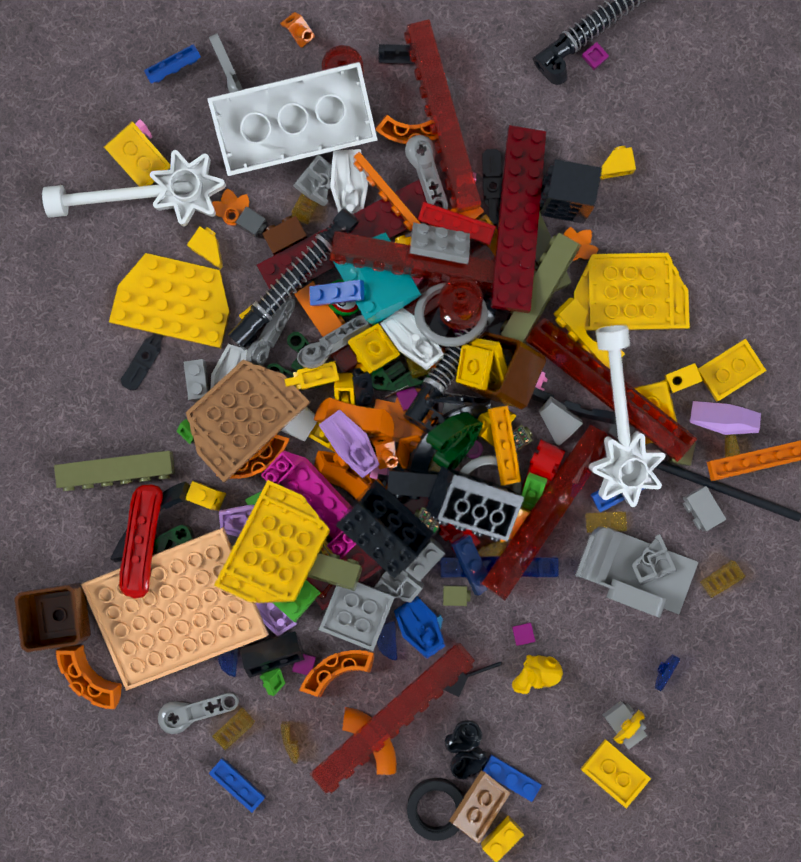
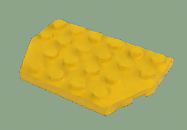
M145 253L118 285L109 323L221 349L230 314L221 272L217 269Z
M669 253L591 255L573 292V298H576L588 312L585 318L586 331H596L599 328L613 325L628 326V330L690 328L688 288L681 280Z
M267 480L214 586L249 603L295 602L330 530L303 495Z

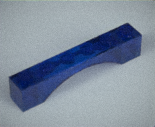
M442 557L440 559L441 577H466L457 557ZM481 557L489 576L558 577V557Z

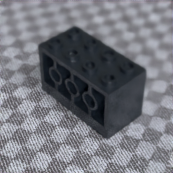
M555 159L552 165L549 164L546 175H544L541 191L543 192L541 193L539 203L541 216L584 224L596 205L602 167Z
M441 466L426 510L431 514L430 517L436 519V522L448 526V523L454 525V528L461 531L469 529L475 535L482 537L485 534L497 542H500L501 539L508 541L524 497L509 487Z
M377 480L351 504L336 524L342 532L393 578L397 577L418 558L434 533Z

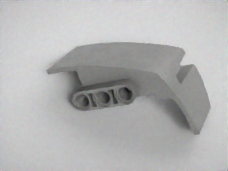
M600 526L590 535L576 576L608 587L607 598L660 618L663 609L680 614L699 562L668 551L676 571L640 586L632 564L636 559H639L643 551L651 544L614 529Z

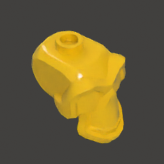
M527 655L523 664V670L513 680L512 688L517 693L528 694L531 687L540 689L542 687L555 686L562 679V667L553 657Z

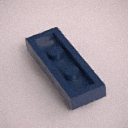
M465 535L451 545L474 594L479 596L490 589L493 583L471 536Z

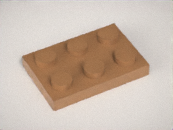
M481 771L449 822L479 844L510 795V792L487 773Z

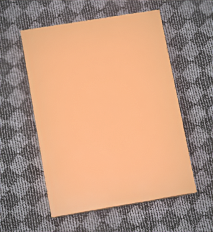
M224 527L152 555L149 590L143 598L134 599L123 594L119 586L120 568L81 584L126 691L269 635L256 603H249L214 586L233 549Z

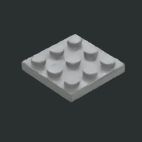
M358 582L355 591L336 586L319 630L373 651L395 596L361 582Z

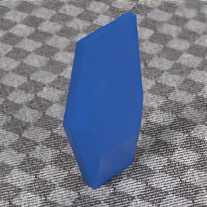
M418 596L411 603L406 602L394 610L403 638L426 659L446 646L437 616Z

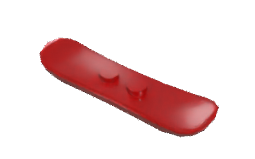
M152 484L141 485L136 488L130 502L126 539L119 573V586L125 596L134 599L143 598L148 593L154 539L163 498L161 488Z

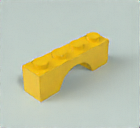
M569 298L553 313L557 318L555 321L562 328L565 327L569 331L568 335L573 341H578L582 345L580 348L586 355H591L595 366L599 369L610 370L608 350H599L597 342L592 340L586 333L585 318L588 312L576 298ZM621 350V357H623L625 353Z

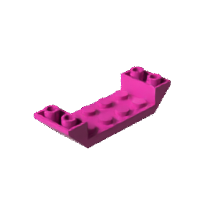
M283 451L261 476L266 481L269 480L278 485L282 484L285 488L303 495L330 530L328 534L333 540L327 547L335 555L340 556V559L343 558L356 543L342 532L336 524L351 505L307 458Z

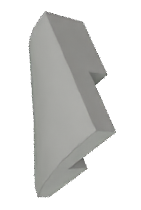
M318 154L293 187L311 200L325 206L328 203L327 193L330 189L332 165Z
M551 396L539 410L542 419L558 446L566 441L583 424L580 418L569 412L566 406Z
M660 534L643 551L639 559H636L632 564L640 586L676 571Z
M404 569L395 578L385 571L373 588L411 603L423 589L424 583L422 581L419 582Z

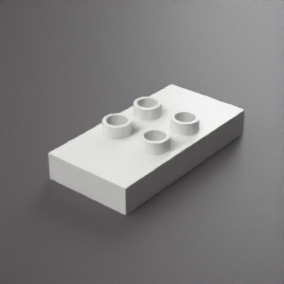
M360 62L208 98L228 176L377 141Z

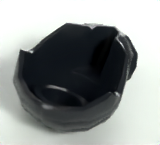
M461 721L456 725L453 733L445 737L446 749L451 753L471 750L479 746L482 740V731L474 721Z
M479 747L470 752L462 751L457 753L450 762L451 773L457 779H467L470 775L480 772L482 766L487 762V754Z

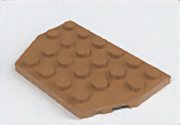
M242 360L186 412L197 454L224 483L310 404L294 385L286 387L284 379H287L284 374L246 360Z

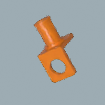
M296 12L280 23L289 30L301 48L315 37L304 18Z
M420 435L399 439L398 448L395 451L397 461L402 468H407L410 452H413L417 447L412 446L409 442H420Z
M370 438L380 464L378 468L395 467L398 464V459L392 438Z

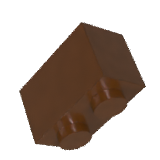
M288 216L282 220L281 224L277 226L271 225L262 233L273 255L307 238L297 216Z

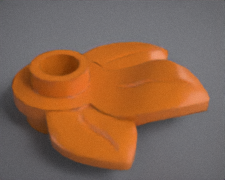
M227 188L222 194L221 202H212L216 216L222 217L227 225H237L236 221L245 207L249 208L248 195L245 194L237 198L234 192ZM233 213L236 217L231 220L229 215Z
M569 227L565 231L564 235L581 245L573 261L578 258L590 259L592 254L598 252L599 249L590 245L592 239L591 230H582L576 233L572 227Z

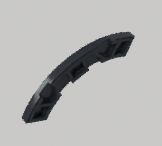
M535 387L531 399L545 404L550 396L554 398V395ZM567 400L565 403L560 402L574 415L616 424L614 411L596 408L586 410L580 408L581 405Z
M491 404L485 406L465 405L458 409H453L442 416L445 421L453 415L468 412L478 419L482 413L488 412ZM426 432L420 437V442L416 449L413 450L407 469L428 470L429 463L436 449L426 442L428 435Z
M185 481L162 492L163 498L160 511L164 508L167 510L178 503L184 502L190 484ZM127 529L110 558L114 562L122 561Z

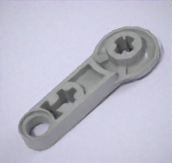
M218 34L210 36L211 44L227 77L229 92L243 90Z
M416 135L406 143V157L416 168L427 203L434 205L435 201H439L444 209H448V202L435 166L436 146L429 137ZM419 147H420V150H421V149L424 150V153L422 154V156H421V153H419V154L417 153V150L419 149ZM429 186H436V189L434 191L430 190ZM439 194V197H436L432 200V197L434 195L437 196Z
M287 299L286 304L281 305V310H276V316H271V321L266 324L259 339L248 348L246 361L263 366L268 358L270 347L273 348L295 308L294 299Z
M363 315L355 317L319 339L320 342L312 343L302 348L297 355L298 363L308 369L323 365L329 355L347 345L348 341L354 336L371 327L370 323L365 320Z
M228 692L190 704L178 701L168 702L159 711L158 723L166 733L179 734L195 721L234 710L239 704V698L235 693ZM228 696H232L235 699V705L232 707L225 704V698ZM218 699H221V706L214 708V712H211L210 709L207 710L206 707L209 705V702L215 705L219 703ZM170 713H174L175 716H179V718L176 720L177 723H174L173 720L169 719V717L172 716V714Z

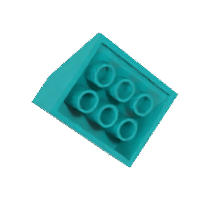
M386 232L347 247L332 257L344 282L353 280L364 281L365 300L355 302L365 320L373 326L422 295Z

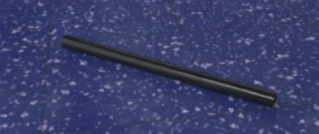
M661 461L655 467L656 469L701 486H707L709 489L799 522L801 519L800 512L721 482L711 481L710 478L665 461Z

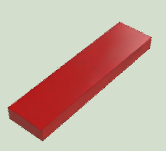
M423 202L417 219L420 222L435 227L469 233L470 239L487 245L491 244L496 229L494 225Z

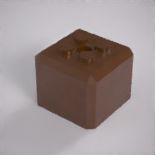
M484 332L480 335L479 339L500 342L502 348L509 349L514 354L500 389L496 392L462 385L492 401L521 410L526 408L546 363L545 356L519 340Z
M80 583L28 590L18 593L15 597L21 649L25 652L73 646L86 641L90 637L87 601ZM58 609L64 613L62 620L55 618V612Z

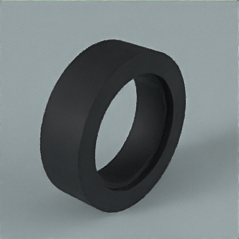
M429 778L417 784L411 791L407 802V815L410 825L417 834L428 840L441 841L452 837L459 829L451 822L441 827H432L425 824L417 812L420 799L430 791H443L451 796L457 809L464 797L459 788L451 781L443 778Z

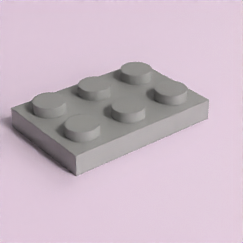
M413 222L410 253L463 264L468 263L469 233Z

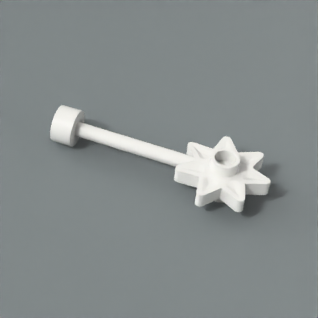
M174 150L171 153L170 170L152 171L150 173V177L158 185L66 194L63 185L48 186L43 188L42 198L46 215L51 218L67 216L68 206L157 197L153 202L155 209L160 211L174 208L178 222L181 226H186L195 210L210 217L216 215L210 196L223 190L226 187V183L223 179L208 175L211 160L207 154H202L191 163H188L177 150Z
M613 325L597 329L596 337L598 349L608 350L618 442L611 437H606L604 443L607 457L590 463L589 469L593 473L604 477L599 490L601 498L608 500L621 493L625 501L631 507H635L642 488L660 489L662 487L661 482L652 470L665 458V454L660 450H646L645 436L641 432L635 431L630 436L621 349L630 346L628 326Z

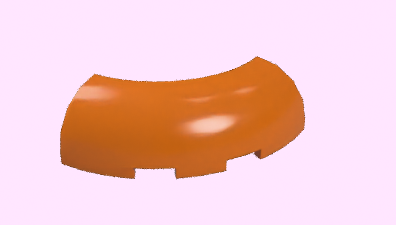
M442 112L436 113L427 122L417 125L400 123L386 115L376 126L375 131L389 140L406 144L410 138L416 135H424L431 140H435L448 132L455 124Z
M330 397L320 404L314 416L315 421L322 423L338 410H341L365 433L378 437H393L394 434L393 418L385 409L356 406Z
M280 435L274 436L229 479L247 478L263 472L285 450L290 439Z
M318 451L314 467L329 483L343 488L355 499L375 480L384 486L378 478H370L369 474L362 478L349 465L342 467L340 464L334 463L333 457L335 453Z
M84 645L67 646L56 650L61 674L65 675L70 683L69 687L79 697L83 696L91 701V704L106 709H115L121 697L122 683L111 682L99 676L87 661Z
M349 650L335 653L325 658L309 672L299 691L316 697H322L326 687L336 677L351 671L370 673L374 661V653L362 650Z
M345 707L342 730L356 734L369 745L376 759L377 774H395L397 766L396 754L385 729L368 714L354 708Z

